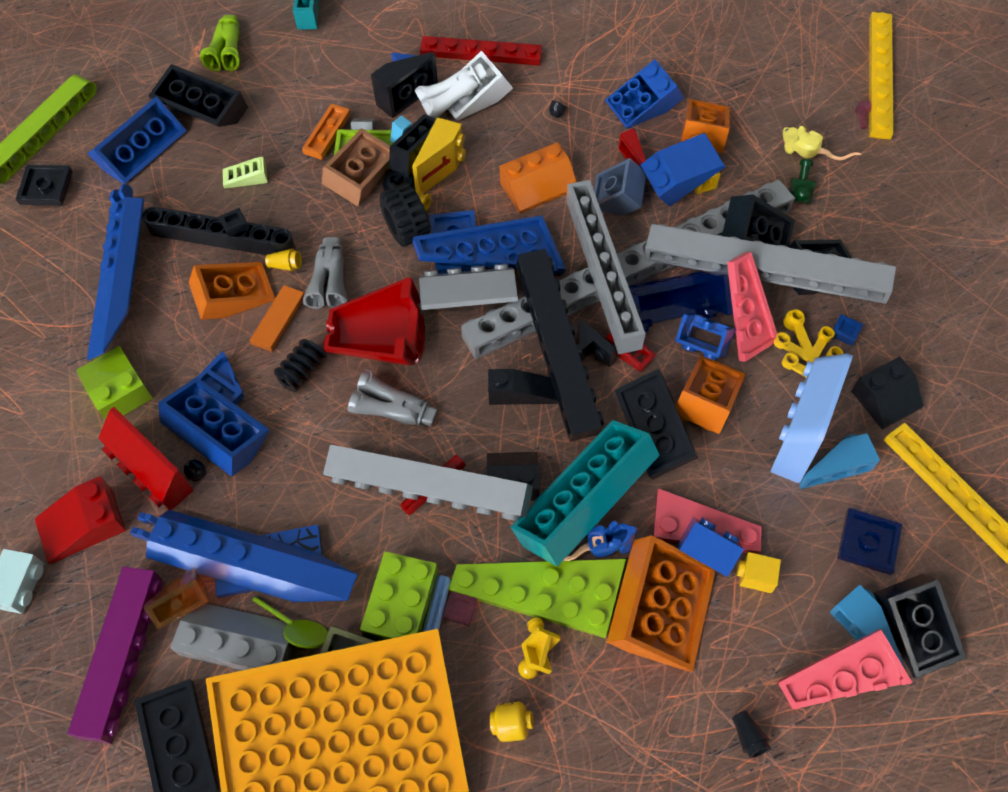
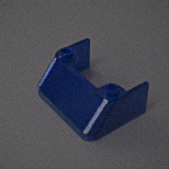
M699 271L628 286L645 332L649 331V327L653 326V323L683 317V314L687 313L702 315L708 319L717 317L719 312L727 315L733 314L728 275Z

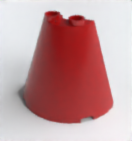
M411 277L405 278L330 309L328 319L326 320V329L330 334L326 335L323 340L324 351L326 353L412 366L419 362L425 345L424 314L420 315V308L417 305L421 303V300Z

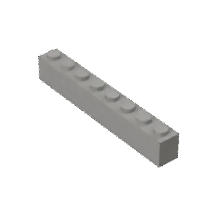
M590 180L567 184L566 203L618 354L641 350L643 348L645 331Z
M331 444L323 475L332 477L331 482L346 485L347 481L355 482L354 487L370 490V486L379 487L378 492L394 495V490L403 492L402 497L418 500V496L427 497L426 502L442 505L443 501L452 502V508L466 511L468 506L477 507L476 513L492 516L493 511L503 513L502 518L518 521L519 516L527 518L533 486L527 483Z

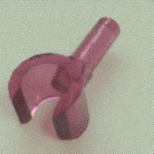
M869 100L860 101L859 106L855 109V113L859 114L861 129H866V113L871 111V102Z

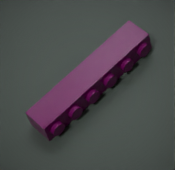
M122 566L67 735L80 740L112 744L113 737L118 734L120 714L129 699L128 688L131 679L137 673V659L140 651L145 647V633L148 624L154 618V604L163 588L162 578L155 571Z

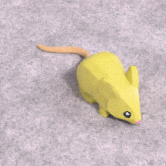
M800 126L798 129L795 127H785L783 129L784 147L788 154L796 151L806 159L813 158L817 154H823L838 161L845 160L854 155H861L858 152L842 157L833 155L829 150L821 148L823 136L812 130L809 133L806 132L804 126Z

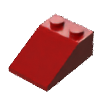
M101 476L74 487L34 518L48 564L55 563L126 531L113 490Z

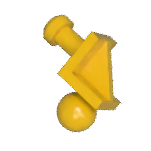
M532 618L528 621V630L532 634L521 644L525 659L519 663L518 672L522 678L527 680L535 678L539 671L546 674L552 672L547 654L561 640L559 635L544 629V622L541 618Z

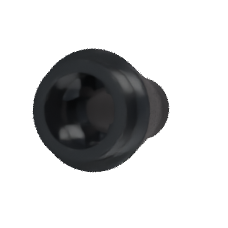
M742 711L732 717L743 753H747L750 759L761 756L771 748L768 743L770 739L749 716L747 711Z

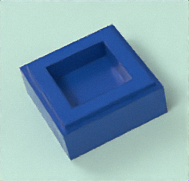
M841 314L833 328L835 332L833 338L852 346L863 324Z

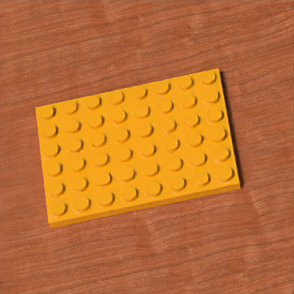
M438 629L206 678L221 792H469Z

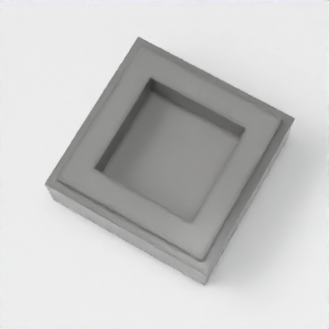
M354 118L351 121V129L360 130L361 128L373 130L376 126L375 118Z

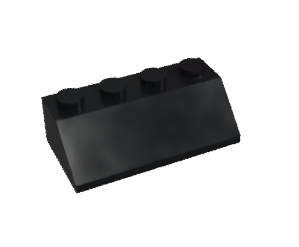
M173 64L169 66L148 95L150 99L157 96L163 104L218 127L237 124L248 109L240 91Z

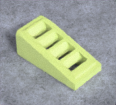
M264 157L254 158L223 169L224 189L268 183L267 166ZM229 175H233V179L229 180Z

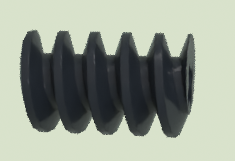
M301 339L299 346L293 348V353L287 355V360H282L280 367L274 369V375L277 380L292 392H297L293 386L294 384L300 387L303 385L299 379L300 377L304 379L309 378L306 370L310 372L315 371L312 363L316 365L321 364L318 356L325 359L328 356L319 345L307 339Z

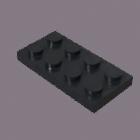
M659 368L614 390L628 426L649 433L658 450L659 457L646 470L649 478L653 480L698 459V455L662 371Z
M188 679L135 699L134 702L153 792H220L194 681Z

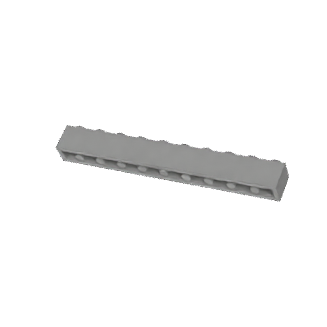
M651 224L645 248V260L725 275H729L728 261L744 252H752L760 280L763 282L884 304L887 303L892 293L896 266L883 262L873 263L859 258L850 259L839 257L835 254L816 253L808 249L799 250L788 248L785 245L776 246L764 244L761 241H747L737 237L718 236L710 232H695L687 228H672L664 224Z

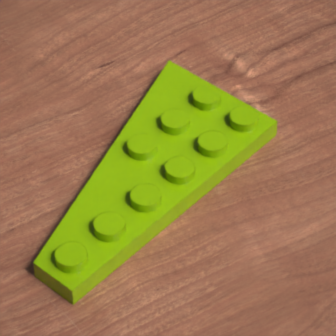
M626 559L562 561L558 567L548 561L457 564L448 591L455 595L606 638Z

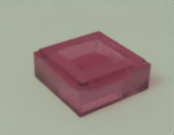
M451 591L443 619L470 627L477 598Z

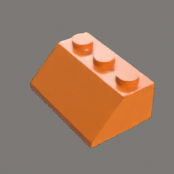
M558 142L499 166L500 184L520 214L566 195L567 184L576 183L569 157Z

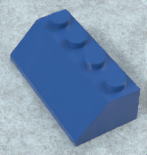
M156 96L87 154L103 171L121 183L126 184L187 130Z
M198 377L158 402L160 423L232 477L251 463L269 434V429Z

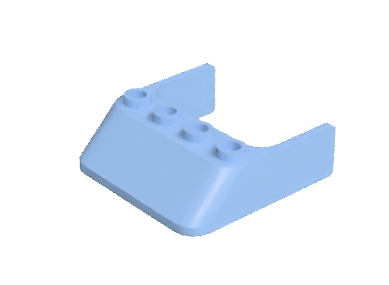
M847 353L818 357L813 362H807L803 372V376H806L804 382H800L795 394L796 397H799V401L797 404L792 403L787 418L792 420L789 426L784 424L779 439L783 443L773 463L771 473L796 483L801 482L825 437L853 355Z

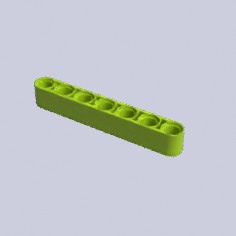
M77 74L72 75L0 143V184L7 182L95 96L97 87L94 82Z

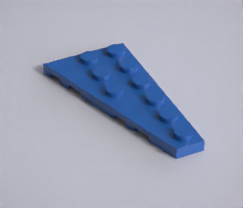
M542 215L414 236L412 242L419 261L494 268L495 264L506 263L508 267H513L514 270H517L516 261L519 254L546 249L548 257L553 259V273L564 274L566 270Z

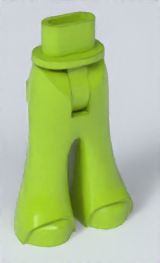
M224 15L216 26L210 45L201 50L200 60L211 71H220L221 62L226 71H234L239 67L238 41L240 25L236 15Z

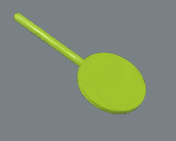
M253 597V602L287 623L284 627L283 635L289 643L297 647L309 649L324 645L328 631L321 624L310 620L293 621L258 597Z

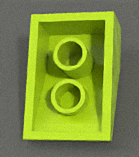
M120 346L76 370L89 397L105 420L112 407H115L124 416L153 399Z

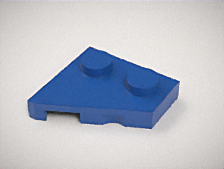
M223 351L197 376L235 405L245 397Z

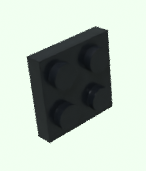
M27 165L16 201L19 205L62 206L73 173L71 167L61 165Z

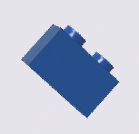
M693 517L677 544L679 550L728 577L744 550L741 543H739L740 538L729 531H725L724 534L715 529L716 525L706 518L702 517L701 520Z

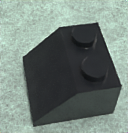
M900 356L861 376L851 391L882 430L923 407L917 377Z
M537 452L487 453V476L532 485L533 490L530 501H536L540 496Z

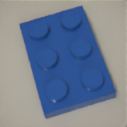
M474 210L429 215L431 233L476 226ZM435 262L438 273H448L447 269L461 268L462 271H471L472 267L469 265Z

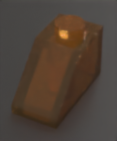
M194 568L169 582L144 605V609L159 630L209 602L208 589Z

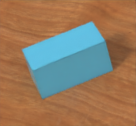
M402 115L392 122L390 139L392 143L412 125Z

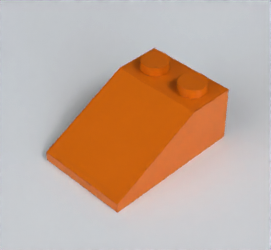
M688 99L680 142L705 133L717 153H723L730 129V107Z
M262 262L194 265L188 282L201 320L226 318L275 300Z
M700 355L676 404L681 418L700 425L708 431L720 434L746 374Z

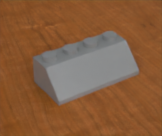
M506 263L495 264L493 269H485V266H472L471 271H462L461 268L447 269L448 273H438V270H426L424 275L419 276L421 310L518 301L514 268L508 267Z
M198 602L180 620L170 648L182 657L233 669L247 670L292 660L296 646L285 639L283 631L287 623L282 620Z

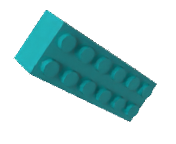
M612 420L529 507L527 518L519 517L518 521H515L510 527L523 548L558 567L659 457L658 450L650 434Z

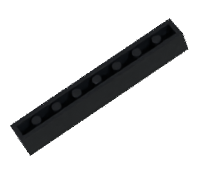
M546 249L519 254L517 256L516 268L569 442L596 436L601 431L604 421L601 412H597L594 404L596 403L594 389H590L587 382L589 380L587 367L582 366L581 347L579 343L575 344L573 337L575 335L574 325L572 321L568 322L566 315L568 313L567 303L565 299H561L559 293L561 292L560 281L553 274V259L548 257Z

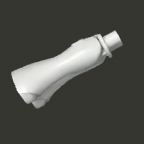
M481 63L473 68L470 65L469 68L458 71L442 82L430 86H418L415 92L422 102L426 113L437 119L458 99L471 94L481 84L480 80L488 75Z

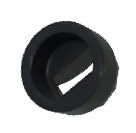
M554 100L551 101L549 106L550 114L556 118L563 116L567 109V106Z
M192 459L184 465V474L190 481H200L206 475V467L201 461ZM193 466L199 469L197 473L191 469Z

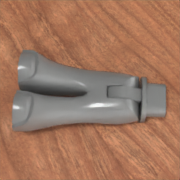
M325 237L323 244L319 246L313 275L303 298V304L309 308L319 309L324 306V290L327 276H329L326 291L328 306L334 308L348 302L343 278L344 256L340 238Z
M367 369L361 373L357 390L352 393L347 408L349 413L380 416L406 425H416L417 423V426L424 424L430 427L438 411L437 408L428 406V402L384 383L372 371Z

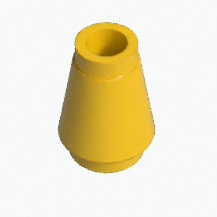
M288 249L267 254L265 262L268 268L295 271L301 268L302 257L299 251Z

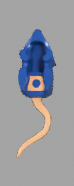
M616 521L611 522L609 527L606 528L602 525L596 526L588 533V543L579 547L573 555L567 556L563 561L574 560L586 551H591L595 557H607L617 550L622 554H626L632 548V542L637 534V527L623 523L618 524Z

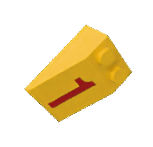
M437 117L412 165L416 193L420 190L424 193L454 172L459 163L464 161L466 149L463 147L465 134L462 133V124Z

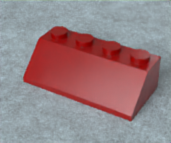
M115 407L109 410L98 437L104 445L101 450L111 460L116 457L120 461L117 466L127 476L132 473L136 477L132 481L142 492L148 489L152 493L149 498L158 508L164 505L168 510H173L194 490L181 472Z

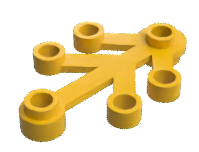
M794 309L786 314L783 324L788 330L795 331L801 347L790 342V336L784 332L778 333L773 343L777 348L790 352L782 359L783 367L789 370L792 369L803 376L806 366L799 363V358L806 362H813L815 358L820 356L826 343L830 342L834 337L835 332L829 326L822 327L818 332V339L812 347L803 326L805 322L804 314L802 311ZM833 346L826 353V356H832V353L840 355L843 354L841 348Z

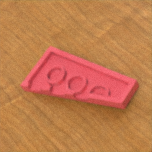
M658 488L653 530L654 537L667 543L678 544L692 518L701 520L703 517L716 525L715 529L724 534L725 531H729L739 537V543L744 548L742 553L760 554L762 526Z

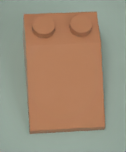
M361 128L326 163L323 168L322 184L356 206H359L369 196L388 168L390 146Z

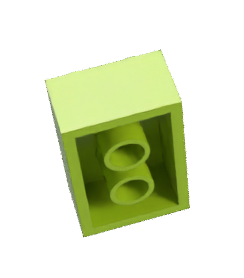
M384 551L360 631L362 635L382 641L422 632L436 577L439 575L437 563Z

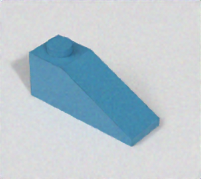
M850 434L845 436L836 447L804 476L799 484L800 489L872 471L880 459L868 434L858 436L857 434Z
M859 585L830 611V614L855 640L877 629H881L904 667L881 605L877 602L876 597L871 591Z

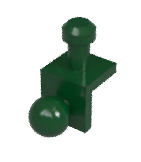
M803 158L800 160L799 178L790 177V182H792L790 193L795 197L794 202L811 204L816 181L808 179L810 167H813L814 163L811 159Z

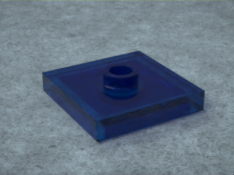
M849 508L846 511L837 559L892 575L895 569L902 524Z

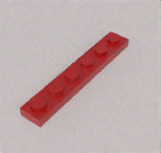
M423 36L420 55L433 52L435 58L472 60L482 51L491 62L540 66L542 45Z

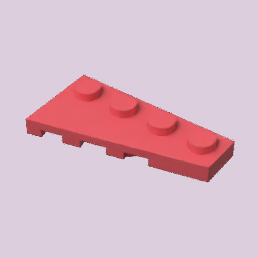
M744 252L727 262L738 358L742 362L748 361L773 345L777 335L752 252Z
M877 629L777 681L792 709L829 702L836 698L856 696L859 693L888 689L887 687L912 683L881 629Z

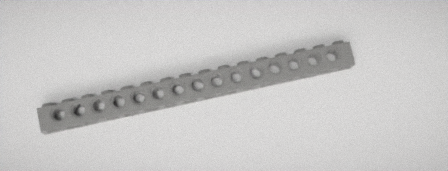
M780 180L766 183L761 188L744 194H754L784 214L790 212L795 199ZM730 200L716 209L712 208L705 214L696 218L692 217L687 222L672 228H687L695 232H710L722 236ZM647 240L640 244H634L625 251L616 253L628 287L634 286L675 265L645 260ZM589 267L579 272L575 271L568 277L559 280L561 299H565L567 303V317L600 302L595 284H590L594 283ZM525 297L518 299L516 302H509L499 309L490 310L486 315L477 319H471L461 326L462 339L475 360L536 332L531 314L527 312L529 307Z

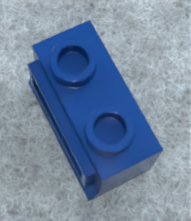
M694 313L683 314L675 342L682 344V348L692 352L699 350L704 352V357L717 360L718 358L726 357L736 329ZM694 326L722 336L719 347L691 337Z

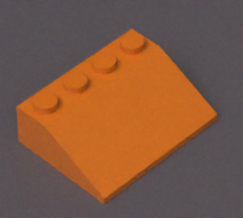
M652 535L634 540L607 643L628 653L693 672L716 570Z

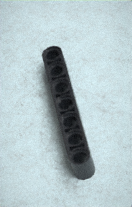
M160 207L147 208L142 214L149 232L156 237L261 255L288 249L296 251L291 232L285 228L247 222L250 229L228 238L218 217Z

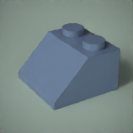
M631 158L596 175L594 193L601 212L626 215L641 208L646 174Z

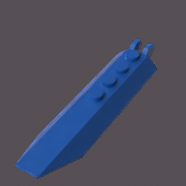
M127 184L121 185L120 190L115 189L111 191L109 196L112 205L109 208L110 216L106 227L107 235L103 245L104 254L100 264L101 273L87 360H91L106 352L129 313L145 199L134 198L133 188Z
M173 510L166 511L159 518L140 512L137 519L142 523L154 526L151 533L135 527L130 532L132 536L147 541L146 558L291 602L348 601L358 574L314 551Z

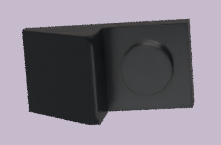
M581 320L578 326V343L582 352L581 362L593 353L597 361L605 363L610 367L616 362V347Z

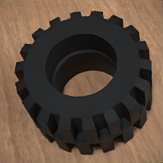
M402 184L380 194V207L385 222L394 239L402 247L412 244L414 236L430 234V225L425 208L418 194L409 184Z

